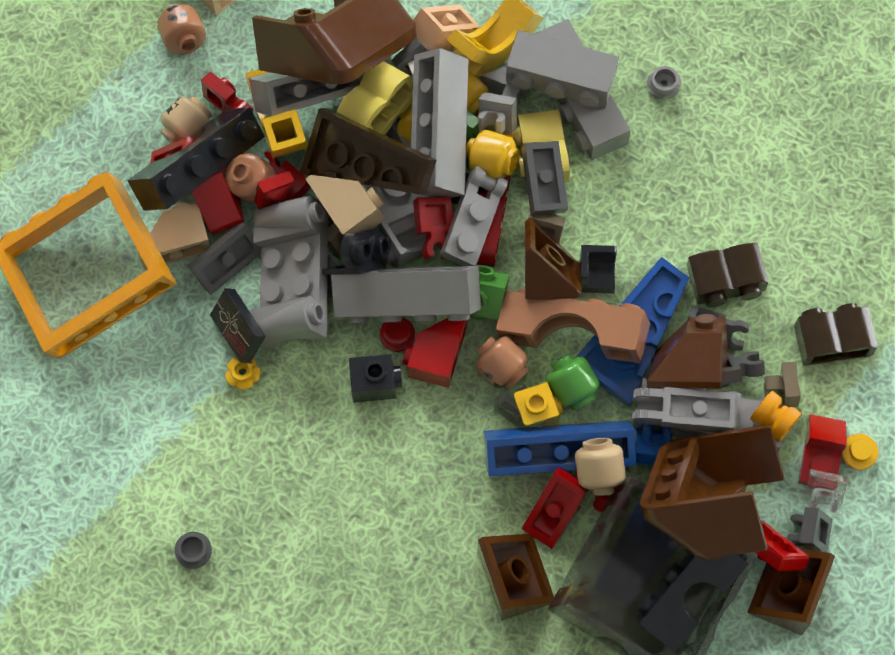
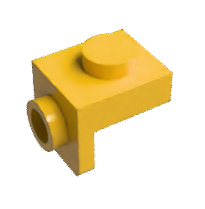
M548 382L514 393V400L525 427H531L540 423L543 426L559 425V417L563 414V408L560 402L552 395Z

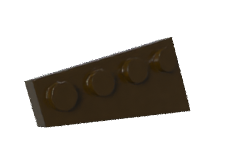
M319 108L299 174L359 181L362 185L378 186L380 188L414 194H426L437 160L330 109Z

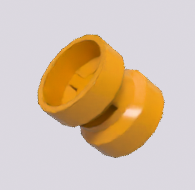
M771 391L756 408L750 420L757 426L771 424L774 439L781 442L797 423L802 413L794 407L783 406L782 398L774 391Z

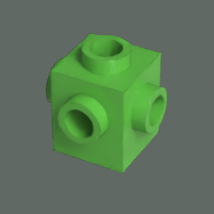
M479 265L481 309L471 313L470 318L498 320L510 275L495 272L494 269L488 266Z

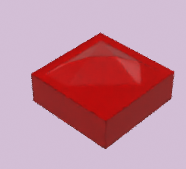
M290 171L282 172L258 182L254 201L259 210L278 202H283L291 197L295 180Z

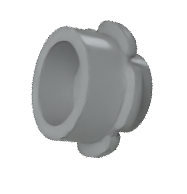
M661 66L649 75L647 85L651 88L650 92L653 96L660 99L663 97L672 98L679 92L678 87L681 85V79L673 68ZM661 82H666L667 85L662 86Z

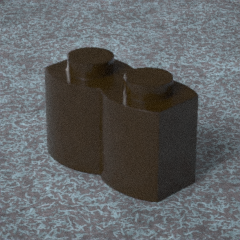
M758 243L740 244L724 250L706 251L688 257L687 269L697 305L706 303L707 307H718L725 304L727 299L731 297L752 300L761 296L763 291H766L768 278Z
M856 303L841 305L836 308L835 312H823L821 308L806 310L802 312V316H799L794 324L802 364L805 366L872 356L878 348L869 307H858Z

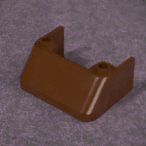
M334 0L335 8L325 14L316 13L312 8H302L294 11V15L286 20L258 15L252 17L260 71L328 84L352 82L409 45L417 37L416 24L399 0Z
M771 424L677 438L663 444L659 449L640 500L644 519L694 556L706 561L717 560L727 555L766 551L767 543L753 491H745L748 485L784 480Z

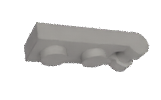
M477 165L471 170L465 184V195L460 197L440 252L441 256L462 266L477 265L500 198L507 187L508 181L501 177L495 179L487 175L486 170ZM479 186L488 190L486 198L477 194Z

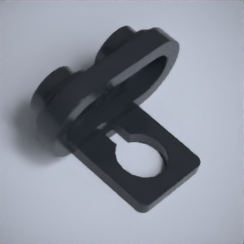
M365 229L347 233L342 239L340 248L341 259L344 265L322 269V274H363L378 270L377 264L390 253L391 244L389 238L383 236L378 229Z

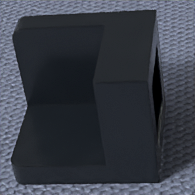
M581 245L579 264L582 293L615 292L617 246Z

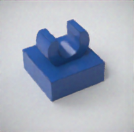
M646 424L642 428L636 427L635 448L637 464L654 465L660 447L672 440L670 427H664L663 431L650 429V425Z

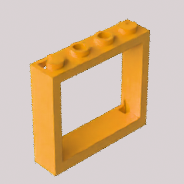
M108 171L92 177L86 186L75 193L64 195L60 198L58 204L46 212L35 214L30 218L29 223L17 231L6 233L0 240V267L43 352L57 359L68 355L177 284L122 181ZM109 197L148 270L52 331L15 257L21 255Z

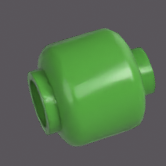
M566 354L550 364L553 370L547 375L546 382H548L553 396L560 402L562 407L570 406L572 410H576L597 397L595 392L599 388V380L586 358L576 357L572 359L570 354Z

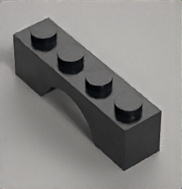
M243 107L223 111L202 126L204 133L195 142L171 156L152 162L127 181L142 209L149 211L170 208L227 166L234 158L243 154L265 138L251 108Z

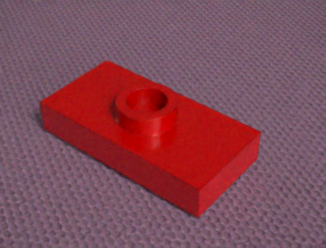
M761 520L767 550L755 552V556L761 561L769 563L777 571L806 570L810 559L808 555L765 521Z

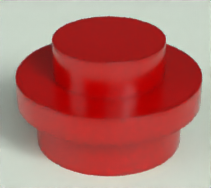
M405 318L397 322H384L380 328L381 343L390 351H405L407 345H412L415 340L414 326Z

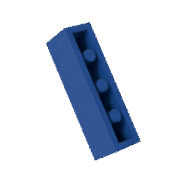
M629 420L484 431L487 472L489 476L555 472L559 467L564 471L577 470L575 453L583 447L584 441L595 438L612 439V443L620 446L623 450L624 466H635V429Z

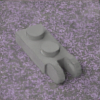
M664 387V389L637 388L633 392V398L636 401L644 403L662 402V411H633L632 421L634 423L646 425L661 424L663 427L720 432L736 430L738 394L673 387Z

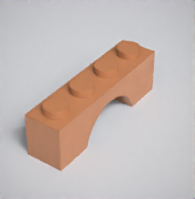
M519 289L518 292H505L496 331L500 338L509 336L519 346L538 348L542 341L554 331L565 327H580L598 337L606 359L641 364L650 322L645 310L634 304L624 303L621 306L607 305L604 301L598 299H587L586 302L564 298L525 299V289Z

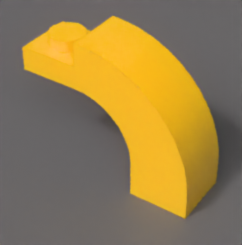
M504 0L492 17L479 29L472 33H464L454 29L447 41L455 47L452 53L469 59L468 71L474 76H482L497 69L509 58L518 30L533 33L544 17L522 0Z
M257 69L245 73L250 92L249 78L269 72ZM296 109L274 116L256 112L273 159L307 149L306 139Z

